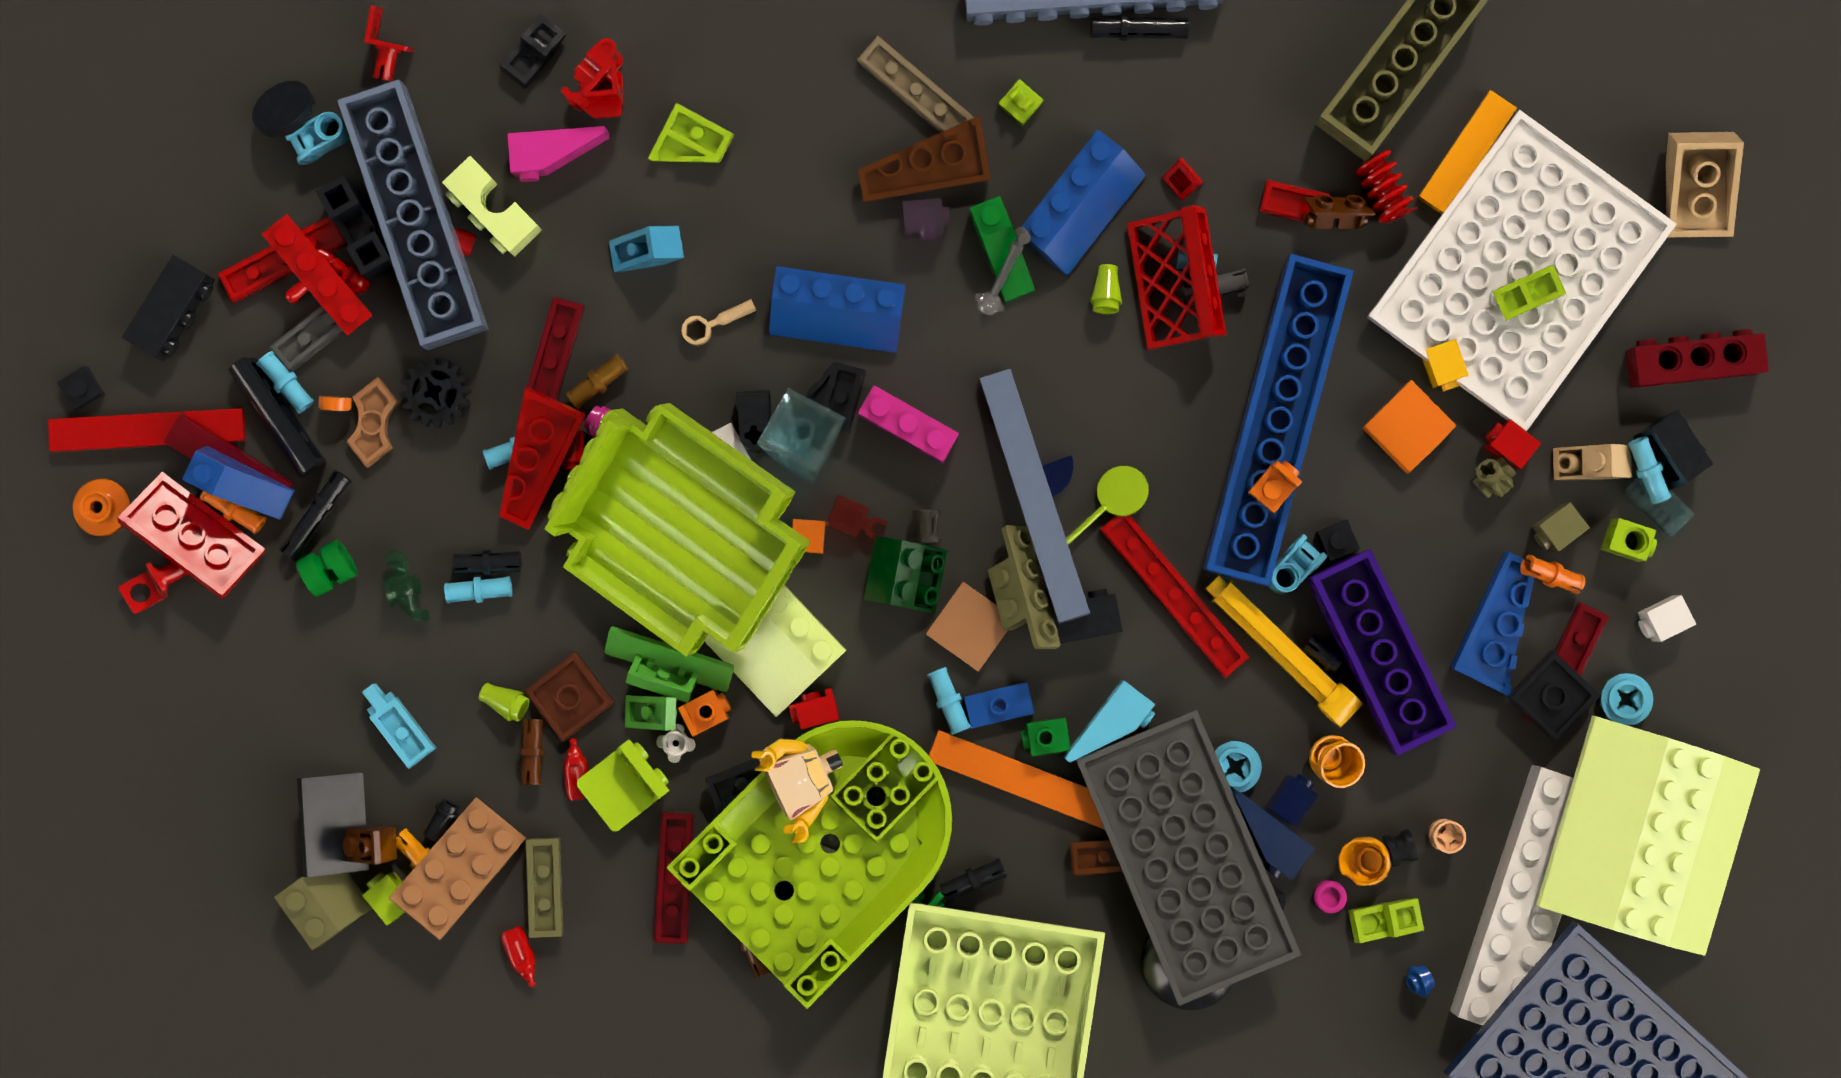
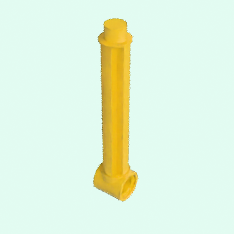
M1218 575L1205 588L1214 597L1211 602H1215L1319 702L1317 707L1336 726L1341 728L1363 705L1359 698L1342 683L1336 684L1234 586L1232 580L1227 583Z

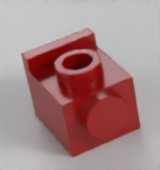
M832 687L825 689L826 696L820 697L819 691L801 695L802 702L789 705L793 724L799 723L802 730L839 720L840 716Z

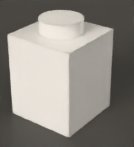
M1672 595L1638 612L1641 619L1638 622L1643 635L1647 639L1650 638L1652 642H1662L1696 625L1682 595Z

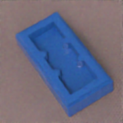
M1027 682L964 696L971 729L1035 714Z

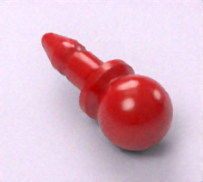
M317 249L337 274H340V277L354 294H362L369 289L371 282L360 274L358 268L355 269L352 262L346 266L339 258H335L331 252Z

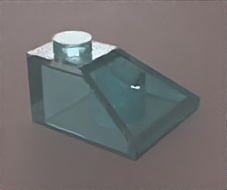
M788 388L760 436L757 445L784 469L814 484L829 457L846 418Z

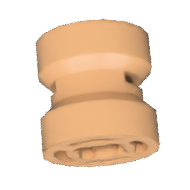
M1445 818L1437 819L1428 828V841L1437 850L1451 854L1460 851L1465 845L1466 832L1457 822Z

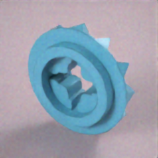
M1624 673L1607 680L1606 685L1600 692V706L1603 708L1607 718L1620 724L1634 725L1643 721L1649 715L1653 706V693L1650 686L1643 678L1635 674ZM1617 690L1626 694L1631 691L1633 692L1630 700L1635 709L1628 705L1618 707L1621 697Z
M1230 741L1218 746L1215 753L1224 774L1230 767L1226 756L1235 761L1243 760L1246 757V760L1240 766L1244 778L1234 772L1225 775L1229 786H1232L1239 792H1245L1257 783L1262 769L1261 760L1256 750L1240 741Z

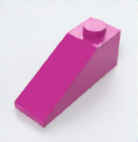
M605 126L508 133L510 172L515 178H520L521 182L538 181L539 176L551 174L608 140L609 132Z

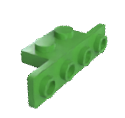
M614 626L610 628L605 654L632 662L626 678L627 684L667 697H676L677 700L688 703L696 683L722 692H727L734 671L733 664L699 653L686 657L667 643Z

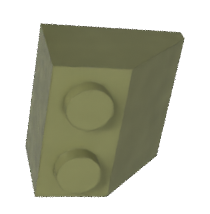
M349 872L301 877L274 897L311 950L322 946L373 909L362 896L364 892Z

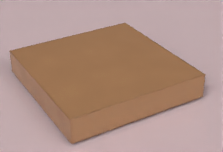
M962 582L926 635L979 672L1008 630H1003L997 605L965 582Z

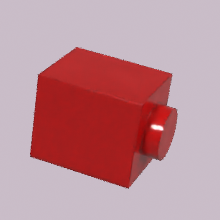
M1510 419L1502 424L1497 422L1492 426L1485 436L1488 442L1483 448L1497 459L1503 457L1516 471L1523 468L1542 443Z

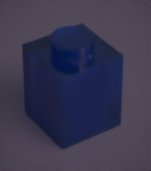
M1287 774L1265 807L1297 827L1319 795L1311 790L1315 784L1302 775L1298 774L1294 778Z

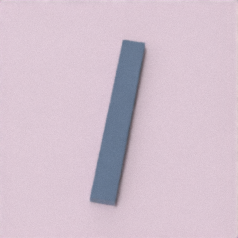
M1011 369L980 378V383L1058 624L1089 615L1090 611Z

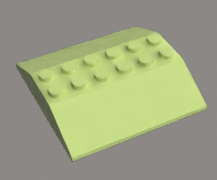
M1592 715L1536 906L1651 942L1705 956L1760 769L1696 746Z
M911 902L905 927L882 1078H1084L1105 932Z

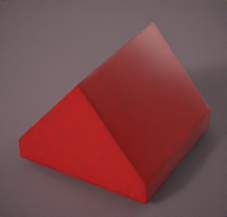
M1180 158L1162 176V179L1182 201L1204 183L1183 158Z

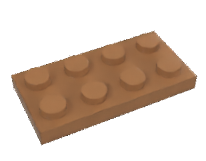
M476 797L393 892L389 900L440 941L525 842L526 837Z

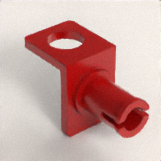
M371 5L364 42L375 44V48H378L372 77L392 82L397 53L401 54V50L414 53V48L379 41L378 35L383 8Z
M149 562L145 564L146 572L120 585L118 589L132 613L138 614L167 598L168 585L188 574L172 562L159 569L153 567ZM143 584L150 589V597L146 601L136 602L131 598V590L135 585Z

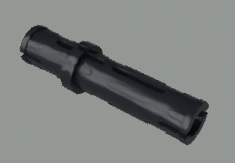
M1128 15L1112 18L1091 17L1090 34L1091 38L1112 37L1119 38L1120 41H1127V38L1188 39L1189 19L1128 18Z
M337 470L333 471L321 491L314 494L312 497L314 501L298 522L287 541L279 549L284 555L294 561L299 560L304 549L313 539L326 517H328L331 511L335 512L337 509V502L352 483V480Z

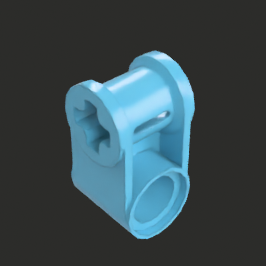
M333 112L321 113L307 121L302 128L293 134L285 136L287 141H291L298 155L296 160L299 165H306L318 160L324 154L344 145L350 139L344 119ZM333 122H338L339 129L337 133L333 136H328V126Z
M1304 533L1288 547L1284 555L1276 563L1270 586H1268L1273 592L1283 594L1295 590L1326 559L1327 555L1324 552L1319 553L1306 541L1307 536ZM1279 570H1285L1290 575L1291 581L1287 587H1282L1277 583L1276 575Z

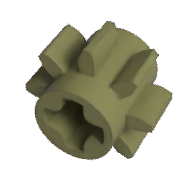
M1499 457L1497 461L1486 458L1475 468L1478 478L1474 479L1473 483L1487 498L1492 494L1503 497L1504 494L1514 487L1511 477L1515 476L1516 472L1503 457Z

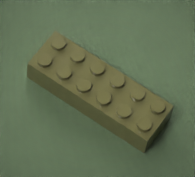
M1407 0L1314 124L1362 160L1366 161L1369 159L1488 0Z

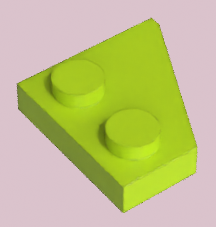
M676 103L648 159L666 162L720 163L735 134Z

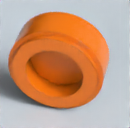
M319 396L318 408L321 410H351L352 398Z

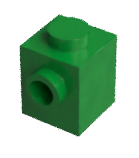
M1065 717L1026 722L1027 730L1021 731L1023 749H1030L1031 756L1071 750Z

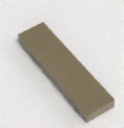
M879 36L872 41L857 59V63L939 132L974 118Z

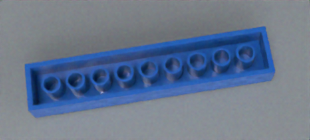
M1290 254L1284 261L1202 567L1204 571L1263 587L1270 586L1296 488L1273 514L1253 498L1248 491L1275 461H1279L1281 464L1287 461L1299 473L1301 471L1354 273L1353 270Z

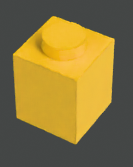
M1456 339L1425 349L1429 360H1422L1432 388L1441 386L1444 392L1460 386L1455 380L1469 376Z

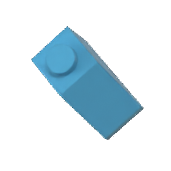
M648 226L609 241L614 272L660 266L684 258L679 226Z

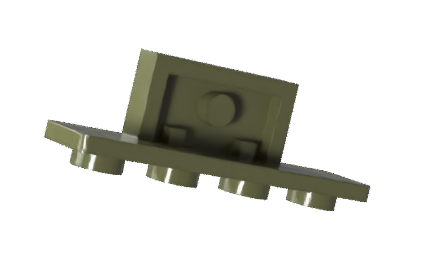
M1006 525L1001 530L1009 558L987 570L1003 630L1013 631L1027 623L1035 649H1056L1061 644L1028 528L1026 526Z

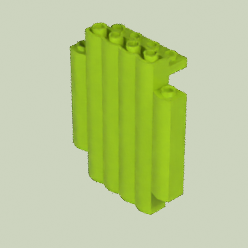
M671 403L655 406L646 418L647 425L623 408L608 411L599 423L596 437L591 439L585 446L580 459V465L575 466L567 477V483L564 486V492L556 496L548 513V519L550 520L544 528L554 537L569 533L577 539L567 550L566 556L568 559L563 568L686 657L696 653L708 635L733 653L744 649L811 542L779 519L789 506L795 491Z

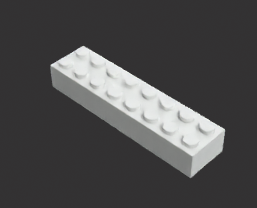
M1531 766L1450 1009L1459 1018L1484 1025L1552 946L1562 914L1538 907L1536 903L1573 782L1572 777L1540 766Z

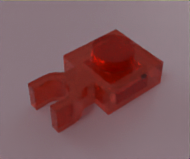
M838 495L825 525L856 538L860 529H862L867 536L875 539L878 535L872 532L873 524L880 523L886 526L888 521L877 517H866L869 507Z

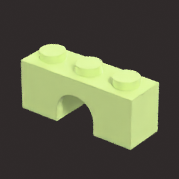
M471 156L442 182L449 189L445 195L457 208L463 204L471 212L467 218L480 231L486 228L493 235L489 241L502 254L508 250L515 257L542 231L516 202L501 213L488 211L486 206L487 196L498 184Z

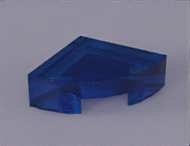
M1072 455L1042 466L1052 497L1063 491L1071 480L1074 468Z

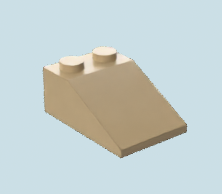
M1735 132L1668 134L1665 164L1666 217L1677 224L1668 237L1734 236L1744 142Z

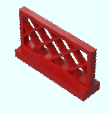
M1192 205L1183 207L1179 211L1127 223L1147 349L1154 350L1227 335L1206 207ZM1181 218L1183 231L1178 239L1175 240L1165 231L1172 220ZM1162 223L1160 227H1157V226L1155 225V224ZM1148 226L1156 232L1148 247L1140 242L1138 228ZM1161 237L1173 244L1165 260L1153 252ZM1179 249L1186 253L1188 263L1182 272L1170 264ZM1149 256L1162 264L1153 279L1146 275L1144 270V264ZM1166 269L1179 276L1170 291L1158 283ZM1184 281L1190 284L1193 289V296L1188 304L1175 296ZM1154 288L1167 296L1158 310L1153 308L1149 301V296ZM1172 300L1184 308L1176 323L1163 315ZM1189 313L1198 319L1200 332L1189 334L1181 328ZM1161 319L1172 329L1165 340L1156 341L1154 328ZM1177 332L1182 335V336H1179V337H1175V335L1177 334Z

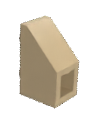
M1620 444L1553 448L1554 480L1632 478L1631 449L1628 445Z

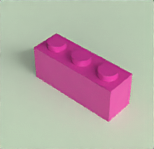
M875 385L858 412L860 418L941 464L944 463L959 436L958 432Z

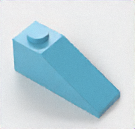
M1121 680L1071 745V750L1067 751L1063 757L1067 761L1072 762L1135 731L1139 726L1145 728L1155 715V712L1151 710L1155 704L1126 681Z

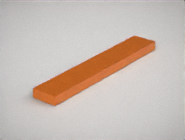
M938 730L929 753V757L935 764L1105 829L1088 787Z

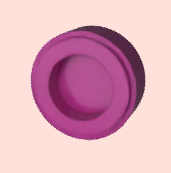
M1324 880L1314 888L1313 901L1321 911L1333 914L1343 909L1347 901V894L1344 887L1338 882Z

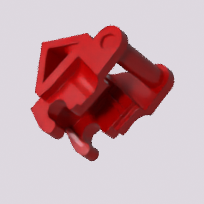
M610 38L601 39L586 53L584 59L574 69L576 73L573 77L579 82L580 91L571 92L568 87L561 89L562 94L573 108L584 114L588 113L594 119L620 117L622 115V107L625 106L623 75L618 71L623 65V57L617 51L615 42Z

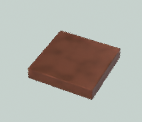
M577 651L524 690V693L562 743L615 704V701Z

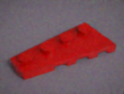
M525 386L499 517L525 529H530L585 418V413Z

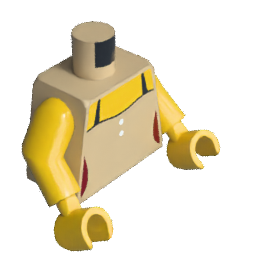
M778 739L763 751H753L751 756L759 760L760 765L755 767V771H764L783 814L790 821L794 820V824L784 826L783 832L785 834L795 832V837L791 843H801L807 840L808 828L827 802L828 794L833 791V786L827 774L843 767V763L835 749L818 756L815 748L810 744H805L803 741Z

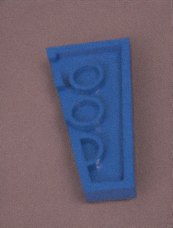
M1504 551L1449 667L1505 696L1511 692L1512 685H1509L1512 670L1516 668L1519 637L1523 635L1525 625L1522 622L1525 608L1529 606L1534 577L1523 575L1520 571L1523 558L1509 551Z

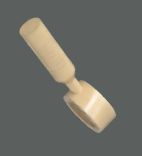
M750 299L719 313L716 319L709 322L701 316L689 317L682 325V335L691 345H703L710 339L712 327L718 324L726 325L756 311V308ZM700 321L706 326L705 337L694 341L687 336L688 325Z

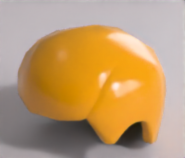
M1356 837L1342 847L1338 856L1341 874L1347 876L1356 885L1360 886L1377 885L1387 877L1392 866L1389 850L1382 842L1373 837Z

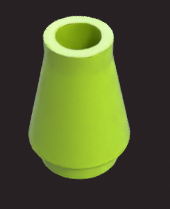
M1102 264L1098 266V275L1090 303L1093 305V311L1096 313L1115 314L1119 312V306L1122 305L1117 274L1118 267L1116 265Z
M490 683L484 684L478 697L480 701L486 703L509 722L512 720L519 722L526 714L530 699L524 696V692L494 686Z

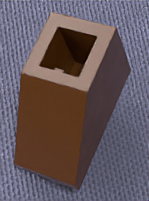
M379 825L345 829L346 837L343 839V851L347 856V862L382 864L397 859L396 826Z

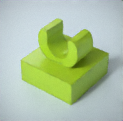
M1019 79L1000 100L998 106L1023 126L1042 105L1044 100Z

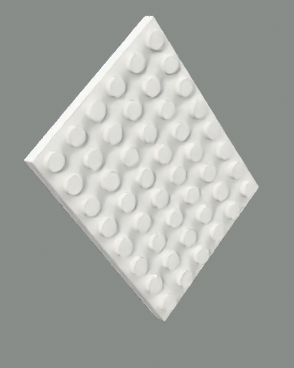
M1519 110L1367 318L1425 361L1429 360L1425 349L1456 339L1469 376L1455 381L1460 387L1506 420L1511 419L1527 431L1677 224ZM1553 264L1567 294L1505 321L1492 291Z

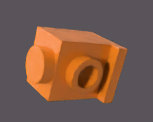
M716 689L678 707L692 737L729 719L730 717L727 712L732 710L724 693L718 695ZM705 705L712 709V715L709 718H704L700 714V709Z

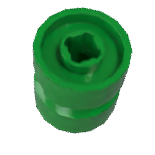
M338 539L321 547L320 554L310 553L296 561L300 577L308 590L316 598L333 590L335 582L344 584L358 576V571L352 557Z

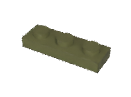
M560 837L526 839L529 938L562 937L564 932Z

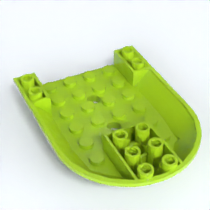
M854 720L839 721L817 727L796 739L814 747L818 756L835 749L843 763V767L827 774L833 786V791L828 794L827 802L808 828L809 834L806 841L792 844L791 841L795 837V832L789 834L783 832L784 826L794 824V820L790 821L783 814L764 771H762L667 867L784 984V987L806 1009L824 993L925 889L939 870L949 846L952 831L951 802L945 781L939 769L929 755L912 739L901 732L878 723ZM880 788L884 791L886 799L882 805L873 806L867 801V793L870 789ZM833 834L838 837L840 847L836 852L826 853L822 850L821 840L825 835ZM781 881L790 882L794 888L793 896L785 901L778 899L775 895V887Z

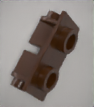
M1322 194L1317 197H1304L1303 199L1310 208L1309 213L1304 214V225L1309 226L1311 229H1332L1335 218H1337L1335 225L1337 229H1361L1362 226L1367 225L1368 216H1375V212L1365 199L1357 195H1348L1346 198Z

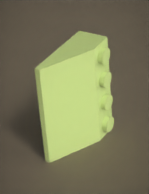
M786 585L776 596L771 608L744 649L733 653L710 635L704 641L722 661L734 665L733 672L775 717L780 715L847 651Z

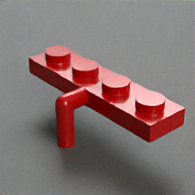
M288 214L261 234L300 280L285 294V298L290 304H298L301 297L310 291L347 336L373 317L370 311Z

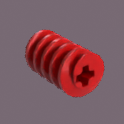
M1390 149L1361 163L1362 166L1355 172L1357 177L1367 176L1361 183L1363 189L1373 188L1367 194L1368 200H1378L1372 207L1373 211H1384L1378 218L1379 223L1393 222L1418 209L1407 207L1414 199L1413 196L1402 197L1401 195L1408 188L1407 184H1396L1403 176L1402 173L1391 174L1390 172L1397 164L1396 161H1385V158L1391 153Z

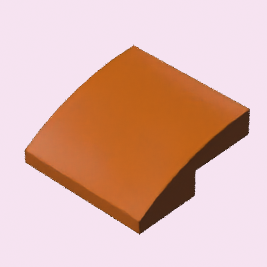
M1410 380L1362 429L1408 474L1457 425Z

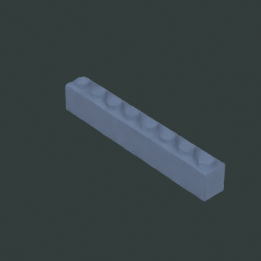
M965 0L967 22L974 21L975 25H989L993 23V20L1006 19L1007 23H1020L1025 21L1026 17H1038L1040 21H1050L1057 19V15L1070 14V18L1080 19L1088 17L1089 13L1102 12L1103 16H1117L1125 10H1134L1135 14H1148L1153 12L1154 8H1166L1168 12H1178L1185 10L1186 6L1196 5L1199 6V9L1208 10L1217 8L1218 4H1222L1224 0Z

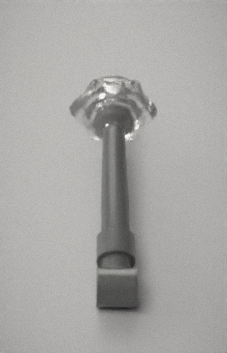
M1018 227L1015 230L1014 235L1016 239L1012 241L1008 249L1009 253L991 291L977 293L974 296L978 303L977 308L987 315H994L995 312L1004 311V306L998 294L1017 257L1020 256L1024 244H1027L1031 239L1025 227Z

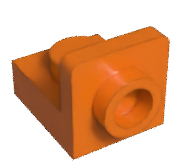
M1275 461L1248 493L1273 514L1294 489L1302 483L1297 477L1300 473L1287 461H1284L1282 464L1279 461Z

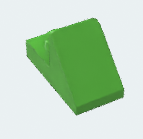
M626 695L625 728L664 731L676 729V697Z

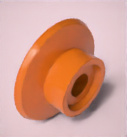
M95 479L84 484L76 493L72 506L73 516L78 526L86 533L93 536H109L123 527L118 523V516L130 505V500L126 491L118 483L109 479ZM100 501L103 507L102 510L99 513H97L95 510V505L97 502Z

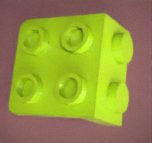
M630 739L579 778L576 783L580 792L613 832L619 831L669 792V789L666 787L669 781L659 768L654 770L646 761L649 757L647 752L638 742L633 744Z

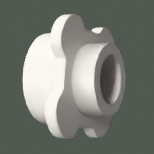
M676 724L675 730H671L666 735H660L656 741L657 746L663 748L664 752L668 755V760L672 763L679 762L681 756L687 751H693L696 745L694 739L688 738L685 734L684 726L681 724ZM674 740L679 741L678 746L673 745Z

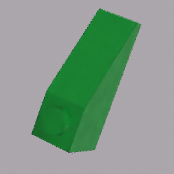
M1000 196L970 207L969 210L970 218L995 279L1009 253L1008 249L1012 241L1016 239L1013 226ZM1022 252L1017 257L1000 290L1005 303L1035 291Z

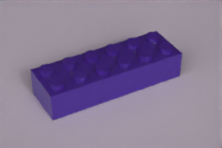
M1371 549L1363 550L1306 578L1390 754L1398 756L1457 727Z

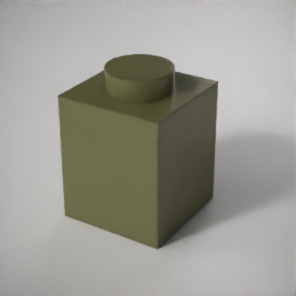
M1571 502L1561 504L1532 526L1536 532L1534 539L1543 550H1549L1550 552H1559L1590 529Z

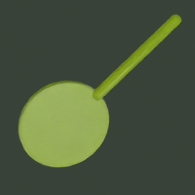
M1117 466L1108 470L1101 477L1097 487V496L1101 506L1066 538L1068 545L1105 511L1116 516H1128L1139 511L1146 503L1149 495V486L1145 476L1139 470L1130 466Z

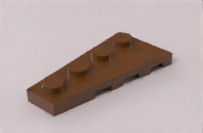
M980 115L858 169L863 202L991 180Z

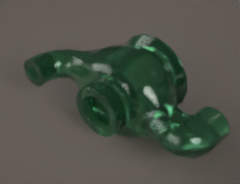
M399 550L384 553L387 564L393 566V572L389 579L383 577V584L390 606L393 608L397 604L413 620H431L428 609L420 610L416 606L417 594L422 593V587L418 575L411 576L408 571L406 554Z

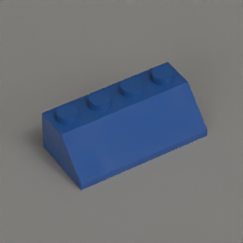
M1097 129L1022 225L1031 236L1030 241L1025 245L1065 276H1068L1146 174L1123 148Z
M776 266L771 299L769 335L897 353L906 291L905 284Z

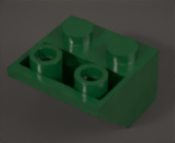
M876 536L863 600L936 614L948 550L900 539Z

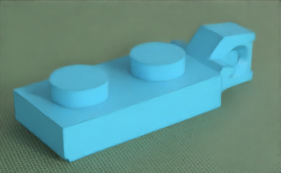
M376 683L371 684L362 691L372 705L367 709L371 715L369 718L408 769L436 749L435 745L406 707L392 692L385 695Z

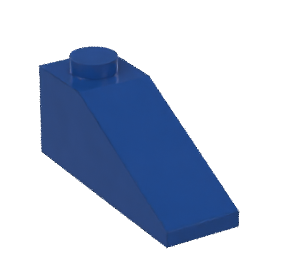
M209 446L195 451L182 478L185 482L211 495L279 520L282 518L295 490Z

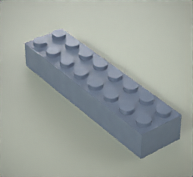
M398 79L337 100L420 346L426 350H431L489 330L407 87Z

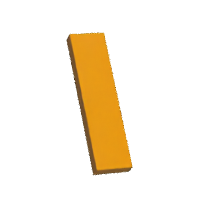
M1490 90L1417 198L1440 214H1443L1483 160L1517 107Z

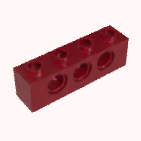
M1752 329L1732 331V337L1721 338L1720 332L1701 334V340L1689 341L1688 336L1670 337L1666 344H1656V339L1636 341V347L1626 350L1630 389L1769 372L1765 333L1753 334ZM1726 346L1730 347L1734 352L1732 363L1724 358L1723 351ZM1693 350H1697L1702 355L1700 366L1695 365L1691 359ZM1661 353L1666 354L1670 359V367L1668 369H1664L1659 364Z

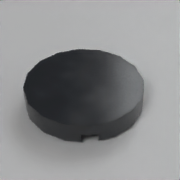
M285 81L276 84L257 100L252 111V120L261 134L269 138H275L274 135L281 134L283 137L291 135L302 128L310 119L313 113L311 107L312 104L315 105V98L308 87L299 81Z

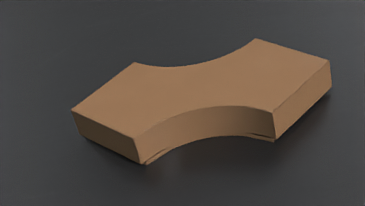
M379 377L353 396V400L358 408L359 417L356 430L347 440V444L366 468L371 467L394 449L388 437L387 426L391 413L400 403Z

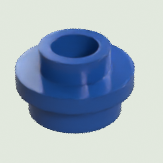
M1413 965L1407 969L1408 976H1406L1405 980L1410 991L1421 997L1428 996L1430 990L1435 988L1434 978L1428 968L1424 965L1418 967Z

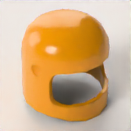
M1324 736L1316 741L1310 750L1309 762L1311 769L1316 776L1333 787L1346 788L1352 786L1359 781L1364 773V754L1359 747L1341 736Z

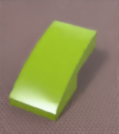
M1553 264L1492 291L1505 321L1567 294Z
M1418 898L1348 910L1355 943H1364L1389 936L1399 937L1424 931Z

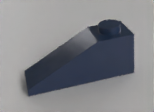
M1231 786L1230 788L1258 854L1267 862L1264 868L1278 879L1284 874L1293 880L1315 848Z

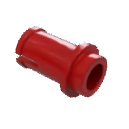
M578 430L562 462L564 470L571 471L575 466L580 465V459L584 450L585 431Z

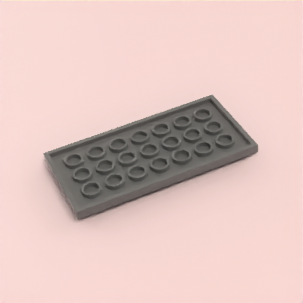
M1197 710L1076 760L1179 1006L1301 956V952Z

